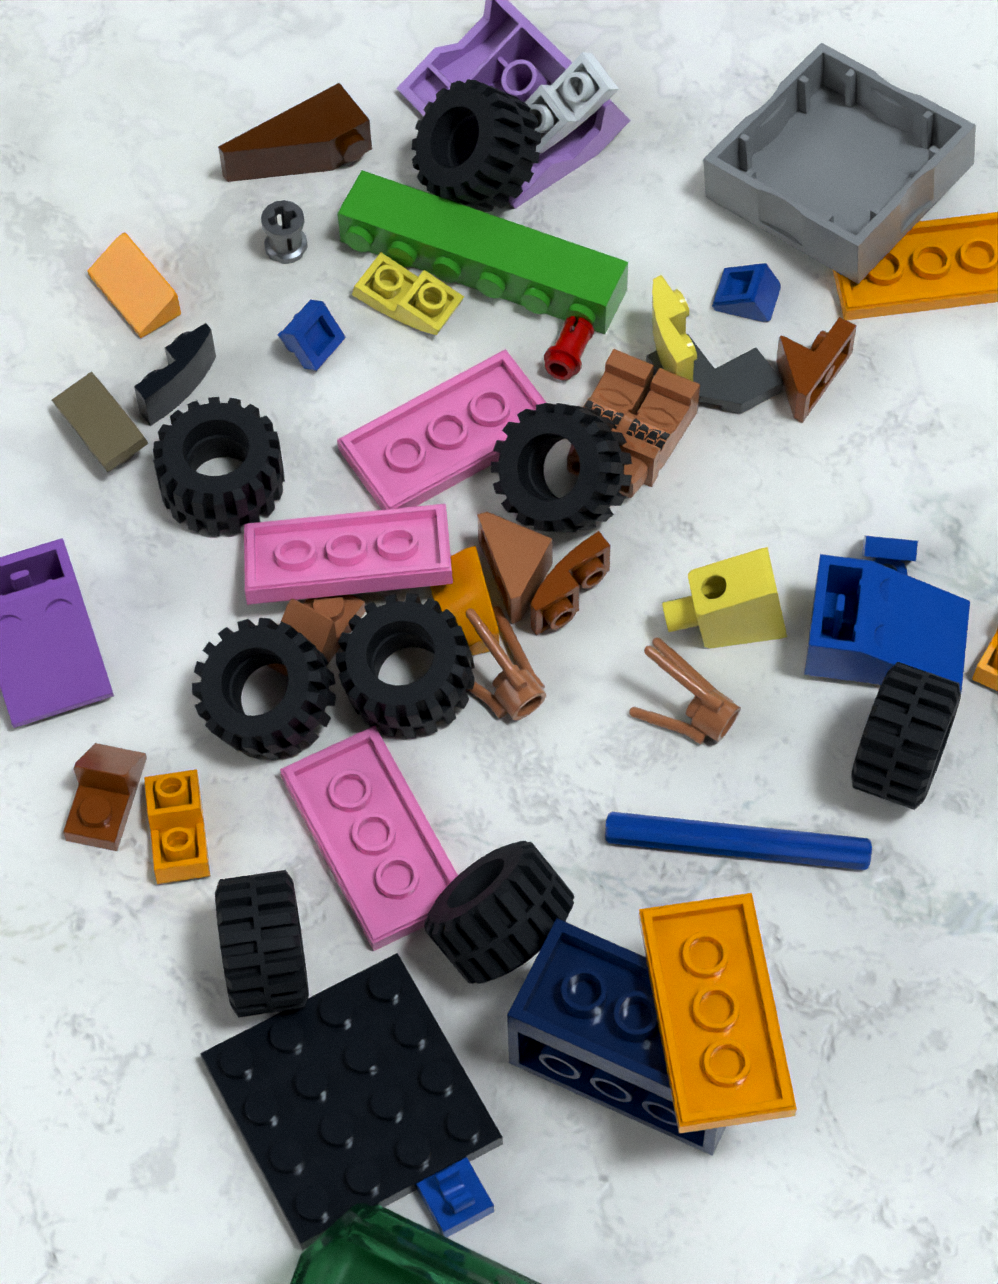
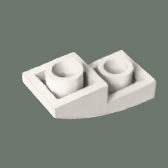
M582 52L552 85H540L525 101L531 108L529 113L535 115L539 123L535 131L541 133V143L536 146V152L543 153L586 121L619 90L592 53Z

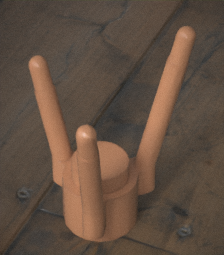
M499 606L493 607L495 619L517 665L512 664L476 611L469 608L466 610V617L503 671L493 680L492 685L496 689L495 695L477 682H474L473 689L467 690L485 702L498 718L504 717L507 713H509L513 720L527 717L544 702L546 698V693L543 690L545 685L534 673L502 609Z
M654 638L652 641L654 647L646 646L644 653L658 664L661 669L695 695L685 715L692 719V722L688 724L638 707L630 708L629 714L648 723L687 735L700 745L707 736L719 742L735 722L741 707L712 686L661 638Z

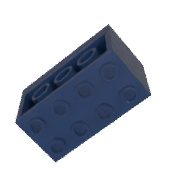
M557 918L507 1014L509 1063L713 1156L726 1127L679 1133L646 957Z

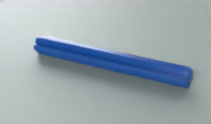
M613 811L608 813L605 825V840L612 844L859 870L869 868L872 855L871 840L862 837Z

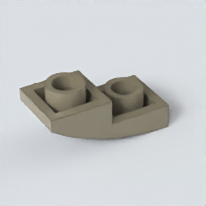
M92 371L52 399L60 414L76 431L88 450L107 472H110L119 464L127 462L136 452L149 444L126 412Z

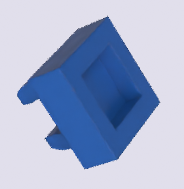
M312 299L309 300L299 313L294 315L292 321L284 330L277 334L286 349L295 354L303 368L314 371L320 368L346 338L325 303Z
M864 535L862 556L875 557L872 561L881 565L891 564L895 567L896 571L907 575V568L901 560L916 561L918 541Z
M467 1157L417 1183V1190L444 1239L494 1213V1204Z

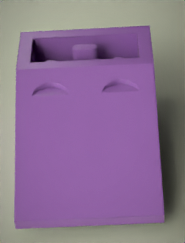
M63 538L0 557V688L13 728L114 696Z

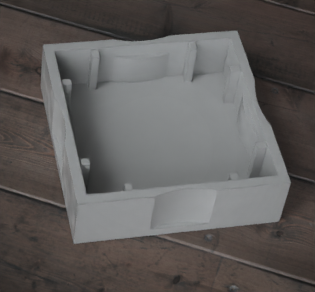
M820 43L779 84L773 96L762 107L745 117L703 159L706 198L859 284L974 164L976 125L921 95L904 91L890 84L874 70Z

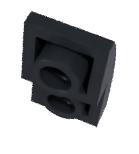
M207 323L193 331L184 332L176 337L170 345L165 347L168 366L148 373L140 383L134 386L140 414L150 426L177 408L196 389L210 370L216 358L212 330Z

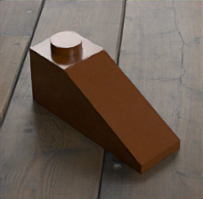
M337 83L218 146L223 177L227 182L333 171L348 162L357 161L366 152L372 150L370 120L343 86Z

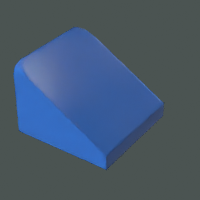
M767 263L724 268L712 307L718 312L768 322L772 318L781 284Z

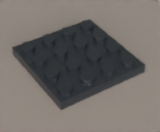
M398 953L308 998L305 1008L282 1011L200 1053L204 1065L302 1251L416 1191L417 1183L466 1157L470 1162L503 1145L501 1133Z

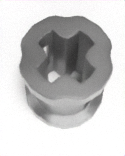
M282 200L269 204L261 215L262 229L268 235L264 241L266 254L270 259L282 264L294 263L303 257L308 247L306 235L302 231L305 223L303 211L299 205L291 201ZM278 214H281V226L277 222ZM287 239L291 240V250H288Z

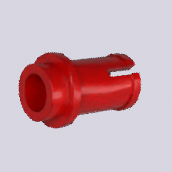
M575 316L568 317L563 324V329L555 345L546 350L544 354L545 369L552 377L559 380H568L580 372L582 368L580 359L589 340L594 335L593 326L584 318L579 317L578 323L573 330L572 327L576 318Z

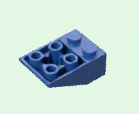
M820 554L804 675L881 685L888 670L897 662L958 682L962 692L970 601L874 561Z

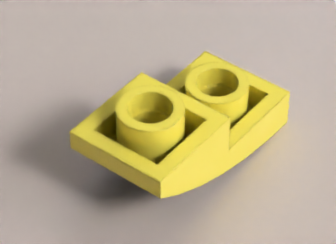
M380 252L359 279L352 292L354 297L392 319L433 335H437L464 298L463 295L427 271L423 270L418 277L382 252Z
M660 275L653 279L652 329L656 350L664 370L693 381L694 361L697 360V352L692 340L686 334V317L689 316V307L683 294L678 289L672 290L663 276Z

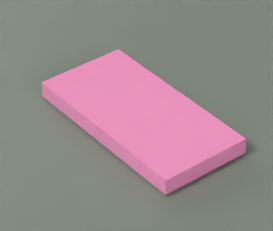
M505 349L337 439L338 450L382 510L416 507L491 466V462H498L500 453L493 451L497 440L505 441L507 435L502 431L508 422L520 423L517 416L518 413L525 409L536 410V405L546 403V401Z
M446 504L244 524L245 595L247 605L289 601L291 599L299 600L453 584Z
M372 726L281 768L280 773L283 782L373 951L423 928L427 915L436 899L458 875L376 726Z

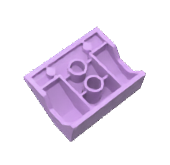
M486 0L483 17L458 43L435 47L396 89L423 116L425 115L423 109L429 101L434 103L437 92L442 88L449 90L451 83L456 81L465 83L467 79L483 82L525 102L540 85H552L572 62L508 0ZM610 99L606 101L570 134L545 152L540 153L538 163H533L531 172L534 174L530 182L525 181L521 186L523 192L517 198L510 196L509 203L516 209L597 156L631 120Z

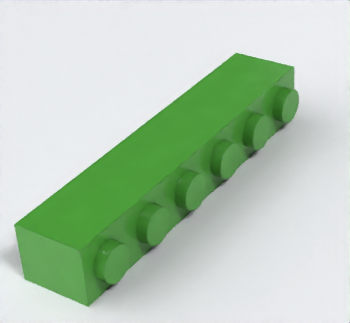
M361 170L337 213L340 242L347 244L356 251H368L377 255L382 252L403 267L425 270L428 273L434 274L442 281L448 283L457 282L477 289L490 298H502L514 302L536 314L545 313L562 320L575 316L574 327H576L578 319L581 317L591 323L594 331L606 334L627 292V261Z

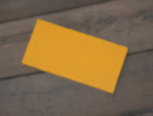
M998 212L919 221L859 284L833 270L843 318L845 320L998 302Z
M752 893L639 909L638 918L679 1133L795 1116L797 1107Z

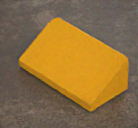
M126 232L119 235L87 270L90 278L140 338L181 315L177 293Z
M473 546L451 556L453 584L430 586L433 600L439 602L442 612L448 609L455 616L458 626L461 625L471 654L477 655L490 651L466 617V610L472 608L476 611L498 643L499 630L476 546Z

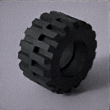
M467 79L465 83L456 81L451 83L449 90L442 88L436 93L434 103L430 101L423 109L425 115L422 120L418 119L415 127L418 133L417 138L412 139L411 149L416 151V155L412 158L413 168L419 170L418 180L422 185L427 186V191L433 195L476 210L490 212L493 211L494 206L500 209L509 204V197L517 198L523 192L521 187L525 181L530 182L534 174L531 172L533 163H538L540 153L536 152V146L541 143V133L535 131L539 123L536 116L529 113L531 108L525 102L518 100L519 98L476 80Z
M209 397L208 404L199 405L198 400L187 404L188 411L185 413L179 410L175 411L170 416L171 425L163 424L158 431L160 441H154L153 454L155 460L153 462L162 501L166 509H171L172 517L179 524L187 520L189 530L199 533L202 527L207 528L209 536H220V530L227 529L230 530V535L241 533L240 526L247 523L260 522V514L269 516L275 509L274 500L281 499L283 494L282 482H285L280 442L277 431L273 429V423L267 415L260 417L259 408L252 404L243 408L240 399L229 398L228 403H220L219 397ZM230 457L243 462L234 471L220 476H208L196 472L203 463L214 458Z
M543 403L536 405V410L525 409L518 413L517 416L520 423H507L502 430L507 435L506 440H497L493 451L500 453L499 462H491V473H499L500 481L493 483L495 493L506 495L507 498L501 505L507 513H518L516 521L524 526H534V530L544 532L577 533V530L587 531L597 527L595 521L606 522L614 515L609 507L611 505H622L626 496L619 491L622 485L630 486L632 475L624 474V465L632 464L630 453L621 452L620 447L627 442L622 433L611 431L615 424L608 417L598 416V411L586 407L561 403ZM566 438L577 451L580 461V472L572 490L562 498H558L550 491L546 484L544 463L550 449L557 442Z
M407 593L405 601H398L396 594L384 596L386 604L379 607L376 606L374 601L364 606L367 614L363 618L355 614L349 620L348 624L352 630L351 634L342 632L338 641L342 652L336 653V665L340 671L338 676L357 714L362 715L364 722L370 727L379 724L383 734L392 737L395 736L397 729H401L405 738H416V730L425 728L427 735L438 731L435 724L443 719L449 725L456 719L453 710L455 706L464 709L467 705L469 697L466 689H473L475 682L472 669L475 668L473 657L461 625L458 626L455 616L448 609L442 612L439 602L428 598L423 605L418 594ZM417 647L426 649L434 654V660L424 676L413 683L391 685L378 679L379 671L385 660L398 650Z
M259 618L258 625H255L249 619L238 621V631L233 632L228 627L221 630L218 635L222 641L216 646L208 642L202 650L209 655L206 662H196L194 673L201 677V682L192 683V695L201 700L200 703L194 705L196 711L201 718L207 721L205 726L211 733L235 750L241 751L249 757L259 759L260 755H263L269 760L281 759V751H285L293 756L301 752L299 746L301 741L306 740L312 745L319 738L314 732L318 724L327 727L331 719L324 711L326 706H335L336 695L329 689V686L336 684L334 673L326 667L329 662L324 654L292 626L282 621L277 625L271 618ZM265 665H285L288 672V687L281 702L267 713L255 716L245 715L241 696L244 684L249 676Z
M900 662L892 666L882 681L860 740L851 773L853 788L913 810L924 802L934 779L961 699L960 684Z
M518 841L491 851L461 872L436 899L427 915L424 928L428 936L468 983H486L512 972L541 950L556 919L566 921L574 905V894L532 842Z
M286 870L220 879L215 891L216 916L227 993L232 1009L239 1018L305 1008L309 997V988L298 906L292 878Z

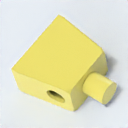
M768 547L691 570L688 573V580L692 596L662 602L668 632L699 626L704 647L711 649L787 637Z

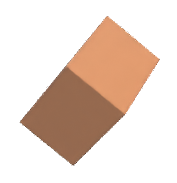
M489 512L478 514V540L511 624L520 622L553 564L552 538Z

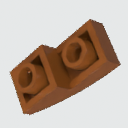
M599 531L581 542L557 563L538 588L531 602V629L536 636L549 628L558 629L569 623L576 612L579 611V589H588L597 585L606 576L607 572L610 571L611 545Z

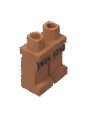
M613 349L605 363L604 374L592 396L588 398L583 407L598 411V416L608 417L615 424L611 431L623 434L627 443L620 447L621 452L630 453L632 464L624 465V474L632 475L630 486L622 485L619 492L631 498L643 484L650 487L653 486L658 477L659 470L663 468L698 411L700 384L662 368L658 369L653 378L654 365ZM571 444L567 456V470L579 476V456Z

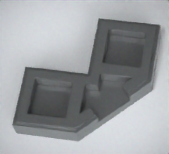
M692 340L697 352V360L694 361L693 382L700 384V402L721 405V410L741 414L783 391L784 382L757 347L714 368ZM657 350L646 356V362L654 365V376L659 368L664 369Z

